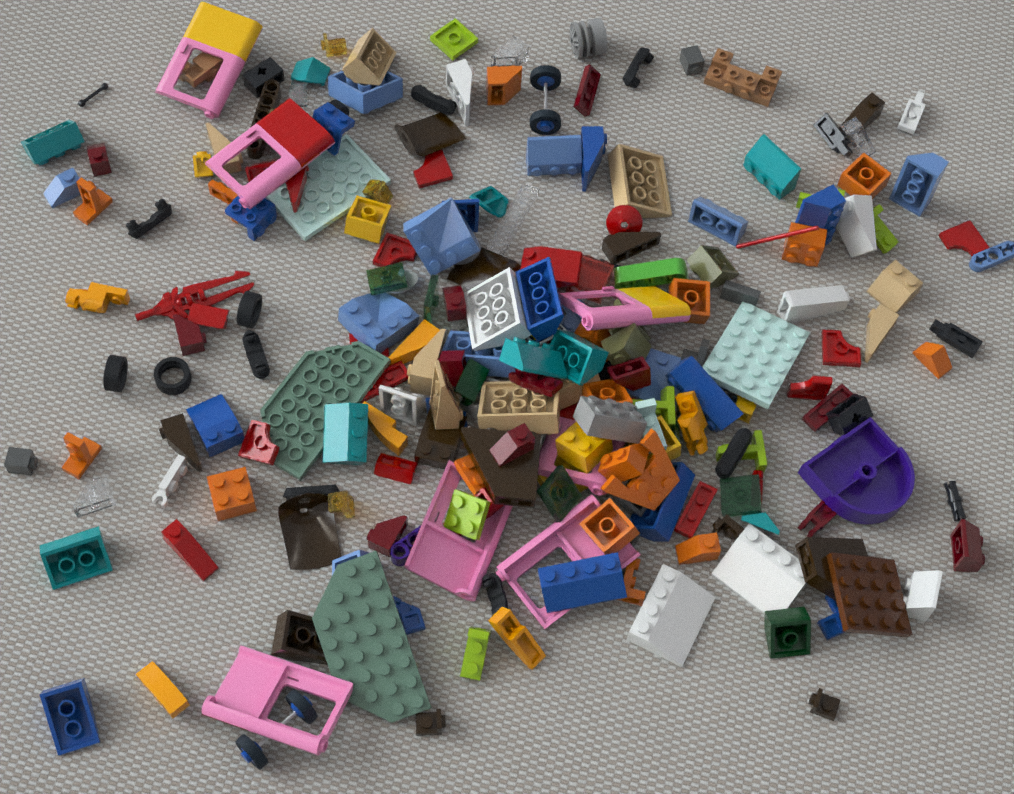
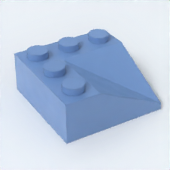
M343 71L328 76L329 96L346 104L348 107L362 114H367L374 109L381 108L386 104L403 98V78L387 71L382 83L378 86L354 83L345 76Z
M452 197L403 223L405 235L431 277L480 251L477 238Z
M382 290L353 298L341 306L338 313V321L358 341L379 353H382L413 332L418 326L419 315L407 303Z
M651 348L645 359L651 371V385L634 391L626 387L625 389L630 397L634 399L647 400L655 398V400L661 401L660 391L666 386H670L665 375L681 361V358ZM674 388V394L676 396L680 392L677 390V388ZM675 399V411H676V410H677V407H678V404H677V401H676V399Z

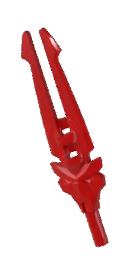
M235 271L233 276L183 287L180 294H178V287H175L171 293H164L162 300L152 309L135 314L136 320L140 321L155 315L169 317L174 320L173 315L175 314L188 318L185 310L190 311L192 303L212 306L237 293L244 294L246 291L251 290L254 286L253 282L207 298L204 293L206 290L248 277L250 272Z

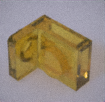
M323 33V40H320L322 51L325 50L326 57L347 54L345 38L328 40L327 34Z
M371 179L362 191L364 195L372 196L375 201L388 204L393 197L385 181Z
M347 490L329 493L328 511L330 513L342 512L347 519L354 518V498Z

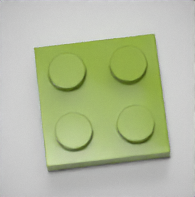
M455 18L430 36V41L453 61L476 45L478 38Z
M454 489L443 527L471 539L480 540L490 501L462 490Z

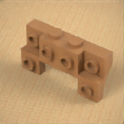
M718 48L703 84L768 107L782 71L766 65L762 75L730 64L734 53Z
M202 52L192 59L193 64L187 61L179 79L182 82L187 81L194 88L204 80L210 82L212 79H215L223 59Z

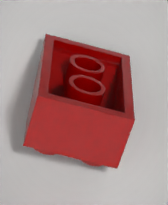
M543 246L524 248L520 270L550 257L557 288L578 285L583 257L582 252Z

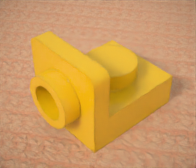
M207 151L197 152V155H193L195 178L213 176V171L205 165V162L212 158L211 154H207Z

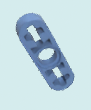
M1005 241L974 254L969 262V267L975 272H981L1014 258V242ZM989 254H996L998 256V259H991L989 257Z

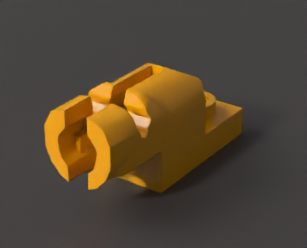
M94 282L90 283L88 290L70 288L65 299L69 308L78 309L81 306L83 311L87 310L97 313H105L110 302L116 305H128L130 301L127 289Z
M695 390L678 393L675 399L681 415L677 421L682 431L684 442H687L686 447L690 456H694L696 450L699 455L703 454L708 450V440L704 432L708 424Z

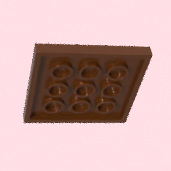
M833 552L826 555L843 632L909 637L913 635L894 559Z

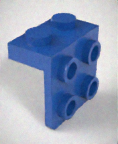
M327 102L314 110L313 119L333 137L335 144L328 148L327 151L335 156L339 152L342 134L354 127L355 120Z
M237 196L227 206L225 214L245 226L248 238L255 241L264 234L265 229L270 224L275 222L277 218L276 206L264 198L252 209H245L239 202L240 197Z

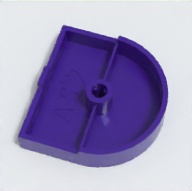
M871 417L847 434L836 439L830 446L805 462L797 472L832 511L836 512L840 517L858 524H878L895 516L911 496L915 484L914 468L909 456L902 447L899 448Z

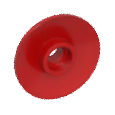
M630 205L616 206L609 212L606 219L607 230L613 235L618 232H640L643 224L640 212ZM627 222L628 225L626 227H622L621 223Z

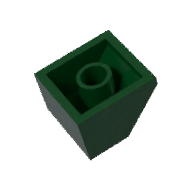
M805 607L765 611L764 629L770 659L810 654L811 618Z

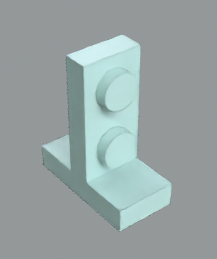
M655 398L635 402V409L642 414V417L647 422L642 439L650 429H653L657 432L666 450L667 444L655 414L657 406Z

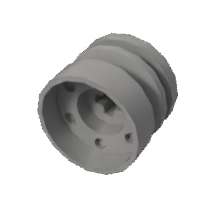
M601 18L589 19L587 27L584 21H579V23L571 22L570 44L575 58L588 57L590 50L594 56L606 54L607 35Z

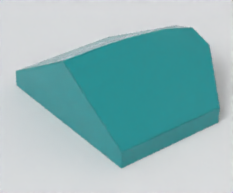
M314 57L297 61L291 75V80L294 81L295 79L301 82L325 86L330 73V67Z
M492 186L477 191L469 197L471 199H479V206L498 218H502L506 213L509 199Z
M766 512L741 516V520L778 535L780 533V530Z

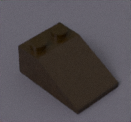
M430 408L414 454L415 462L444 470L449 460L455 462L461 443V428L465 427L467 416H463V420L459 423V429L436 430Z
M290 610L278 615L271 655L292 661L328 665L312 617Z

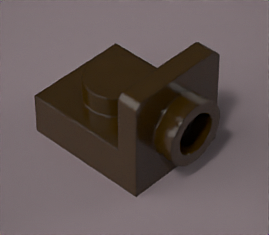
M727 514L722 519L719 517L712 525L714 527L712 533L717 532L718 534L721 530H724L725 535L735 541L744 530L742 526Z
M821 688L816 693L812 692L808 703L812 705L810 713L834 721L841 700L822 693L823 689Z
M436 709V712L416 714V736L442 735V728H446L445 715H441V709Z

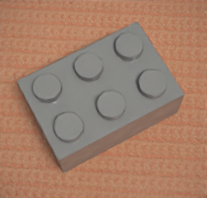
M592 395L589 397L580 396L573 418L587 436L635 444L640 443L647 426V422L642 417V414L635 409L632 403L626 401L620 403L609 398L602 400Z

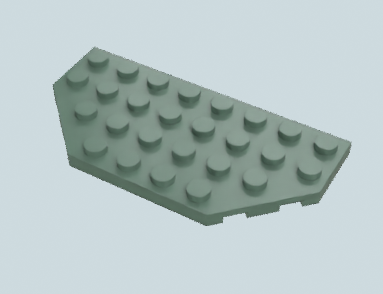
M360 341L351 342L352 344L345 346L326 347L325 350L316 352L314 350L306 351L260 410L262 422L271 425L269 432L271 441L280 447L274 465L300 481L323 452L325 404L360 403L391 363L388 357Z
M373 551L338 564L312 617L331 676L353 683L352 694L348 702L391 723L431 709L426 689L378 552Z

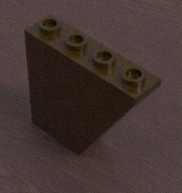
M475 426L462 427L461 440L494 504L535 508L541 434L531 431L535 437L534 449L499 467L489 450L510 430L502 431L495 428L479 429Z
M806 537L795 545L805 583L835 601L836 597L826 555L833 552L868 556L863 539Z

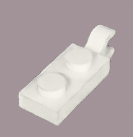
M918 91L915 100L909 98L897 129L914 135L926 105L921 103L925 93Z
M178 454L158 486V492L152 497L153 504H156L157 500L162 499L161 507L164 509L168 505L167 498L171 492H175L179 479L188 470V464L184 456Z

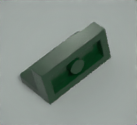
M473 359L467 361L454 389V392L463 397L461 404L466 407L475 402L489 372V369Z

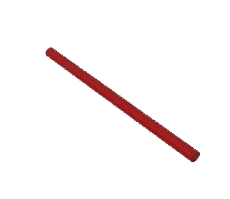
M813 226L737 244L736 248H744L817 231L819 227Z

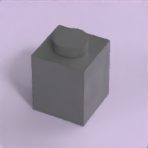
M698 45L682 48L679 60L685 74L690 75L702 72L705 60Z
M9 447L4 462L8 473L32 476L33 469H36L38 459L33 450Z

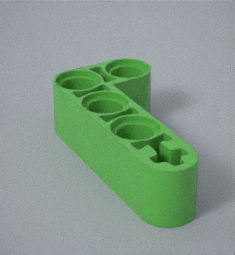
M682 258L632 264L614 269L616 289L670 284L673 278L689 279L688 268Z

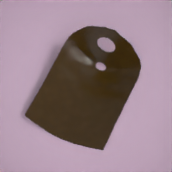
M441 112L407 125L400 126L396 124L394 126L404 147L410 154L416 156L429 155L466 139L460 129Z
M481 247L480 254L473 261L461 265L454 264L447 280L470 290L509 267L514 272H517L521 266L512 259Z
M319 493L301 494L288 499L278 507V516L290 570L318 569L332 564V560L342 557L333 506L328 496ZM302 498H311L310 501L305 503L298 502ZM307 508V512L302 513L300 509Z

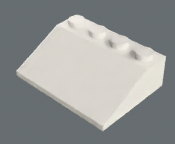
M510 267L464 293L472 350L478 351L504 345L505 338L514 339V337L525 339L532 335L527 329L516 273Z
M750 523L711 574L764 615L765 611L789 608L807 585L799 559Z
M663 564L628 633L627 641L682 667L716 597L682 572Z

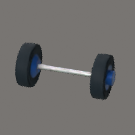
M541 65L531 71L530 82L535 89L544 91V109L538 110L530 116V128L537 134L551 135L560 130L561 117L557 112L547 109V91L554 90L560 86L561 72L554 66Z
M295 689L285 696L293 712L281 722L282 724H286L295 715L307 724H311L317 719L318 715L312 707L313 704L306 696H302ZM243 734L235 741L242 752L240 753L247 763L251 762L259 770L267 765L268 759L264 755L261 746L269 738L264 737L257 744L247 735Z

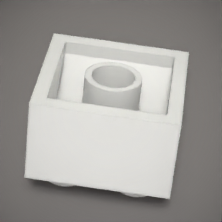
M943 571L914 572L910 578H906L904 589L907 591L906 596H903V601L905 602L909 618L926 622L936 609Z

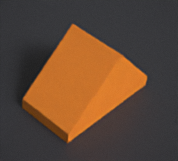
M925 342L912 352L938 379L953 368L944 345Z

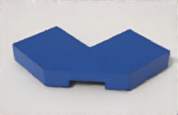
M826 595L825 600L833 614L819 620L817 624L828 641L845 632H843L837 601Z
M393 596L406 635L426 630L420 609Z

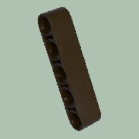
M268 80L265 82L251 127L268 115L271 109L279 106L281 90L278 81ZM257 139L246 148L248 157L255 160L260 159L264 154L267 143L263 139Z

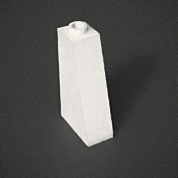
M843 285L785 291L777 311L781 319L793 324L846 310L850 296L845 291Z

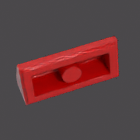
M192 303L187 320L198 325L226 329L229 310Z
M380 453L375 463L374 475L411 484L418 463Z

